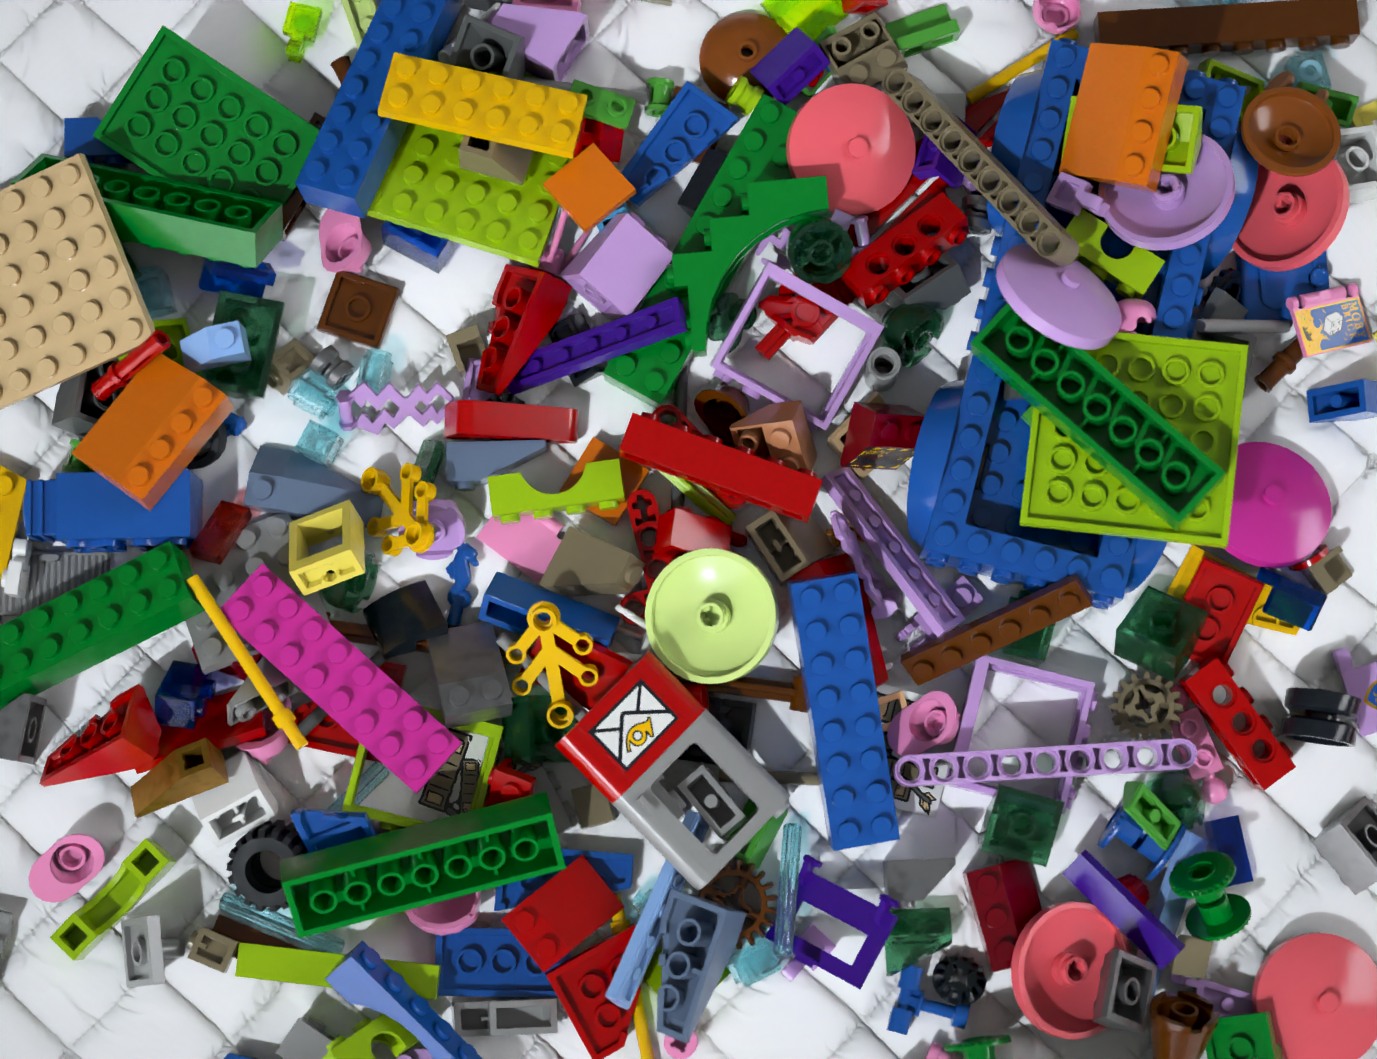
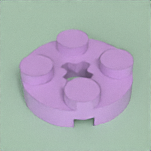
M434 498L429 503L428 521L439 528L434 533L435 539L430 548L424 553H416L415 556L425 560H440L452 555L453 550L459 544L460 546L462 545L465 538V520L454 501ZM413 501V516L415 518L417 501ZM404 526L399 527V536L405 533L406 529Z

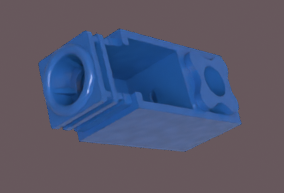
M186 467L151 511L140 505L97 472L57 473V479L26 480V491L23 499V520L26 536L38 543L62 542L66 545V548L74 549L75 553L127 552V547H140V551L148 552L168 541H171L180 550L191 549L193 545L203 542V480L193 471L187 470Z

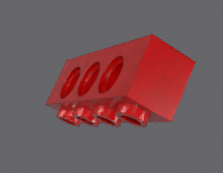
M941 192L840 266L838 269L843 286L866 310L874 304L883 302L890 292L898 286L910 282L917 272L926 266L933 265L943 253L951 247L960 245L970 234L967 216ZM933 232L937 233L935 235H928L929 233ZM907 251H910V252H911V253L906 254V255H903V254H902V253L907 252ZM885 270V272L881 274H876V272Z
M1209 657L1180 678L1178 683L1186 691L1193 704L1198 707L1201 715L1254 788L1265 791L1296 767L1291 760L1294 755L1285 742L1282 740L1278 742L1271 731L1274 730V727L1269 719L1262 713L1259 715L1251 704L1254 703V699L1243 686L1239 688L1232 679L1235 674L1230 665L1224 659L1219 661L1218 658ZM1219 685L1226 691L1225 700L1220 704L1215 702L1213 698V691ZM1240 712L1244 715L1246 722L1243 729L1237 731L1233 726V718ZM1257 740H1261L1265 745V752L1259 758L1255 757L1252 750Z

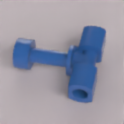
M902 964L897 984L900 992L896 1007L891 1008L886 1030L907 1035L911 1017H918L920 1011L951 1019L950 1026L965 1029L971 1004L953 1006L924 998L925 991L919 989L923 968Z

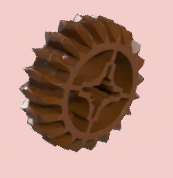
M742 859L736 860L735 869H729L728 862L724 866V870L719 871L707 885L700 889L698 897L704 899L707 896L717 903L726 905L722 900L716 898V895L723 898L729 895L731 898V894H736L738 888H742L738 903L749 911L746 917L755 922L749 928L740 932L736 945L738 950L742 949V938L747 937L748 943L751 946L755 944V940L751 936L755 931L760 937L764 938L766 933L759 927L762 923L772 927L774 922L765 918L767 912L777 914L778 911L775 907H768V901L777 900V895L767 896L765 890L774 886L773 882L770 881L762 885L759 880L766 873L762 870L756 877L753 876L751 872L755 867L754 863H750L746 871L741 870ZM740 876L736 887L729 893H722L710 887L716 880L722 877ZM749 881L755 886L760 895V912L752 909L744 902L743 895Z

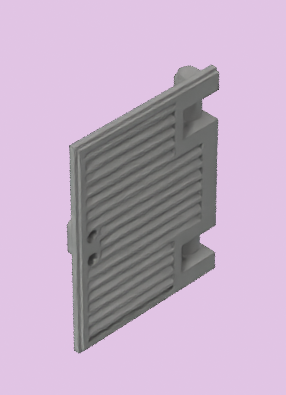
M32 550L28 563L30 572L25 599L5 594L0 579V625H2V616L18 617L110 571L111 552L75 553L72 550Z

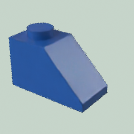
M1360 379L1306 391L1309 423L1358 421L1377 417V381Z

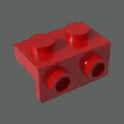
M506 757L498 766H493L490 771L487 783L491 785L489 795L484 800L483 808L533 795L536 777L512 769L513 759Z

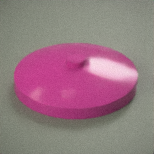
M1268 442L1239 444L1228 546L1224 549L1241 561L1264 568L1288 567L1303 561L1323 542L1330 527L1332 515L1331 501L1324 481L1308 461L1286 447Z

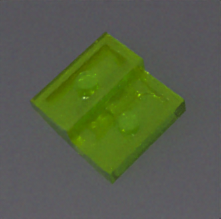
M764 0L760 3L765 12L787 34L798 27L813 41L827 26L835 27L849 15L848 13H843L841 0Z

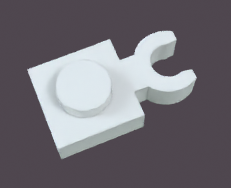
M14 539L12 560H9L8 568H5L2 573L1 586L4 588V593L11 597L25 599L30 572L28 563L33 548V543L29 542V540Z

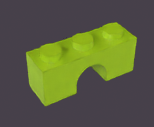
M1082 208L1079 215L1074 216L1065 229L1078 243L1079 251L1075 260L1089 268L1102 282L1106 279L1117 286L1115 290L1123 297L1141 300L1166 261L1147 249L1136 246L1128 256L1122 259L1108 257L1103 252L1100 244L1108 224Z
M379 1012L380 1016L372 1021L367 1017L354 1026L352 1030L355 1033L347 1039L341 1035L326 1046L329 1052L322 1059H375L371 1051V1043L373 1042L385 1044L397 1058L417 1044L419 1040L402 1024Z

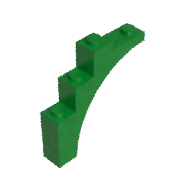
M826 176L746 182L747 193H741L742 213H749V215L709 218L710 228L704 229L705 249L711 248L712 251L672 254V264L666 265L668 285L674 284L676 294L688 293V296H682L685 316L690 315L691 326L685 332L686 349L692 348L694 357L707 356L708 328L713 306L725 280L737 263L758 243L775 232L804 220L829 216Z

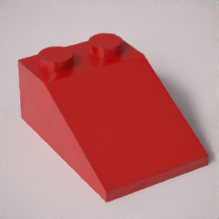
M581 855L569 864L566 869L560 871L522 901L501 920L545 973L620 912L624 905L586 858Z

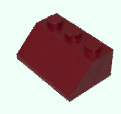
M1028 856L962 873L989 972L994 973L1011 968L1013 951L1020 933L1030 919L1042 910Z

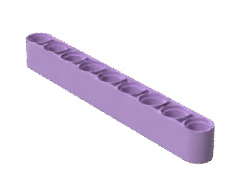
M1177 738L916 754L903 756L893 767V776L896 782L904 787L1178 771L1191 767L1197 759L1198 752L1193 742L1188 739ZM1176 745L1182 746L1187 752V759L1183 764L1175 762L1172 758V750ZM1142 747L1150 749L1153 753V762L1149 766L1141 764L1138 760V752ZM1108 749L1114 750L1119 754L1120 763L1116 768H1110L1104 762V754ZM1075 751L1082 753L1086 758V765L1082 770H1076L1070 764V756ZM1041 753L1047 754L1052 759L1053 764L1049 772H1042L1036 766V758ZM1005 756H1013L1017 759L1019 769L1015 774H1008L1003 770L1002 760ZM971 758H979L984 762L985 772L983 775L974 776L969 772L968 762ZM937 760H945L951 765L952 771L948 778H940L935 774L934 764ZM912 762L916 765L918 769L916 779L910 781L901 776L900 767L902 763Z

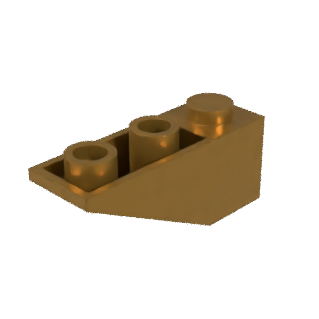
M207 738L175 749L130 787L135 817H142L228 783L223 753Z

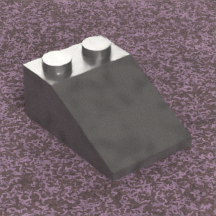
M485 621L449 628L448 634L427 639L446 729L512 716L513 703L499 646L495 642L496 635L493 624Z

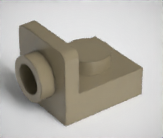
M293 338L267 359L262 376L272 389L279 391L285 396L290 391L293 383L311 370L309 367L315 356L296 338Z
M201 926L199 931L194 930L189 938L187 949L190 952L187 958L219 972L227 973L239 946V941L213 931L207 926Z

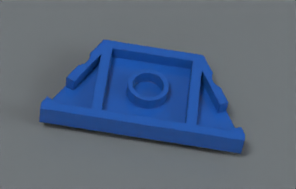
M295 808L290 813V817L308 853L377 835L367 812Z

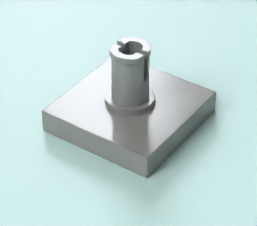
M159 915L121 920L127 988L164 984L163 959L178 958L185 955L183 938L161 939Z

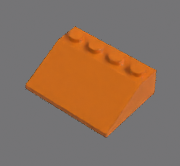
M1090 43L1059 174L1064 172L1081 179L1156 193L1189 60L1176 51L1146 46Z
M159 354L133 377L72 451V455L151 511L234 407L226 394L204 378L163 354Z

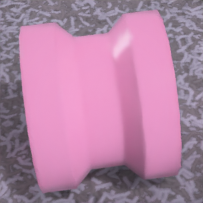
M694 1031L688 1043L665 1035L664 1048L672 1058L686 1059L696 1050L698 1043L697 1035Z

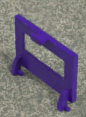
M805 854L801 871L765 938L796 955L794 959L810 968L815 965L861 990L899 918L889 912L892 906L897 908L899 902L886 894H881L879 896V906L874 905L813 873L812 871L815 867H822V862ZM803 901L867 934L852 965L787 931Z

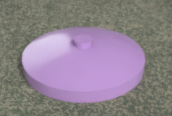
M1202 134V144L1193 175L1161 172L1156 193L1100 182L1098 196L1104 199L1103 202L1110 205L1104 219L1119 238L1133 246L1147 250H1172L1201 240L1215 230L1224 220L1234 200L1235 176L1226 152L1213 139Z
M1029 243L1011 247L997 265V283L1004 298L1024 321L1043 335L1070 347L1091 350L1106 346L1119 331L1121 312L1114 296L1092 271L1077 260H1074L1070 265L1059 266L1039 255Z

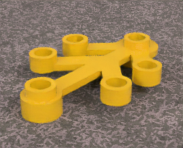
M405 463L401 467V500L391 489L390 477L384 470L368 467L362 474L360 481L361 489L366 493L379 495L393 512V515L382 518L374 516L367 524V532L370 536L384 537L381 544L384 554L396 557L401 553L402 549L410 547L413 552L424 553L434 542V528L428 521L429 503L436 496V486L426 481L419 482L422 472L418 465ZM413 492L417 499L416 518L413 516ZM402 526L406 529L403 535L385 536L388 530Z
M539 601L529 608L527 613L529 626L518 641L509 644L506 658L512 664L524 662L527 649L540 635L541 650L523 673L514 676L512 690L519 696L529 694L533 682L544 667H546L552 701L547 709V720L551 726L562 729L572 723L574 707L565 699L560 666L575 675L579 682L586 687L597 683L599 671L595 665L582 664L556 646L554 634L572 644L573 650L579 655H587L592 651V636L586 632L578 633L563 623L560 611L553 603ZM546 612L550 615V619L542 621L538 618V614ZM584 639L589 642V646L581 648L577 645V642ZM512 649H519L523 655L514 657L510 651ZM585 671H591L595 677L585 679L582 674ZM524 680L528 683V687L519 688L516 682ZM557 707H564L567 713L559 715L555 712V709Z

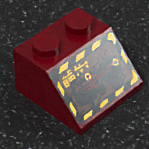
M854 402L840 466L897 470L913 457L925 414L907 405Z

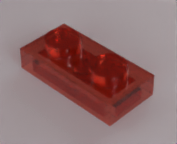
M221 500L189 548L192 557L221 565L253 515L250 508Z

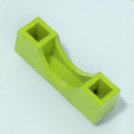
M619 458L586 463L580 480L569 490L557 494H547L535 490L525 481L520 472L487 477L492 516L494 520H501V524L521 522L520 517L531 515L534 516V520L549 519L554 517L553 512L566 511L567 515H578L586 513V508L599 506L600 511L619 508V503L625 502Z
M145 838L121 863L119 870L108 884L87 904L73 912L50 938L73 961L84 960L177 861L154 839Z

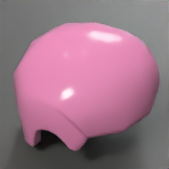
M1033 0L1032 14L1034 20L1048 33L1064 34L1075 27L1081 16L1080 0Z
M1126 298L1117 302L1121 312V326L1118 332L1128 333L1134 331L1137 323H1151L1157 318L1155 308L1148 301Z

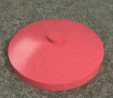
M849 83L827 88L815 94L803 104L790 125L786 142V155L792 178L826 176L830 213H834L835 208L851 216H858L885 207L902 192L912 174L916 157V145L913 129L906 114L887 94L868 85Z
M1333 158L1329 165L1315 174L1291 177L1275 173L1259 163L1255 192L1242 229L1232 246L1234 251L1255 267L1274 272L1293 270L1319 257L1338 236L1349 208V184L1340 164Z
M1064 901L1050 905L1030 919L1016 942L1011 963V980L1015 998L1026 1018L1039 1030L1051 1036L1072 1040L1085 1039L1097 1035L1108 1028L1092 1021L1093 1005L1097 998L1100 970L1103 966L1105 953L1112 949H1120L1133 955L1128 937L1095 905L1075 901Z
M1319 932L1293 936L1276 946L1266 956L1258 969L1252 989L1253 1013L1270 1011L1276 1044L1281 1045L1283 1059H1359L1377 1039V966L1362 948L1341 936Z

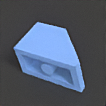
M239 320L205 327L180 340L184 367L192 372L251 361L246 329Z

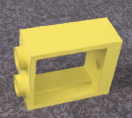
M350 499L289 522V574L304 596L365 573L364 522ZM342 535V544L309 556L310 546Z

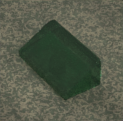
M424 440L414 463L421 468L422 473L419 482L426 481L434 484L446 452V447L442 441ZM413 492V501H417Z

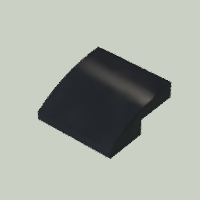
M426 580L392 591L363 609V616L384 659L416 651L417 641L448 634V623Z
M708 696V711L750 753L757 704ZM694 743L677 758L683 761L718 766Z

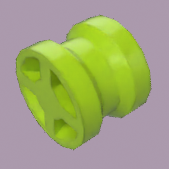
M741 75L731 87L724 102L729 106H737L740 108V112L747 117L759 102L764 89L758 85L752 86L748 83V79Z

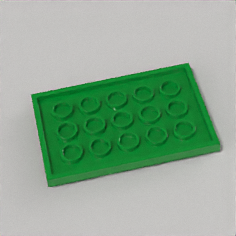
M162 25L92 136L152 176L280 202L283 208L297 188L295 182L320 129L168 27Z

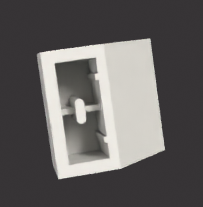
M243 750L225 759L228 783L191 797L199 820L217 849L276 817L278 802L247 752Z

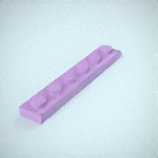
M840 467L825 474L821 479L823 480V488L935 635L940 637L959 627L966 618L849 467Z

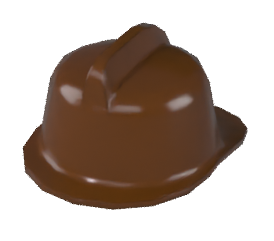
M722 382L714 389L701 391L695 398L694 406L695 411L712 435L722 439L723 445L735 449L730 426L748 416L749 402L745 394L739 389Z

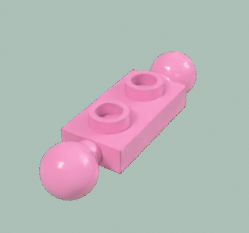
M1175 685L1171 693L1180 691L1182 698L1175 703L1183 705L1184 713L1176 714L1181 719L1182 724H1172L1171 728L1174 735L1171 737L1172 739H1188L1196 746L1198 752L1197 759L1191 767L1186 768V772L1191 782L1202 778L1201 795L1207 803L1220 804L1226 799L1228 788L1223 780L1215 777L1214 773L1224 769L1198 707L1187 711L1185 707L1188 700L1187 693L1181 686ZM1176 745L1182 763H1184L1187 759V752L1182 746Z

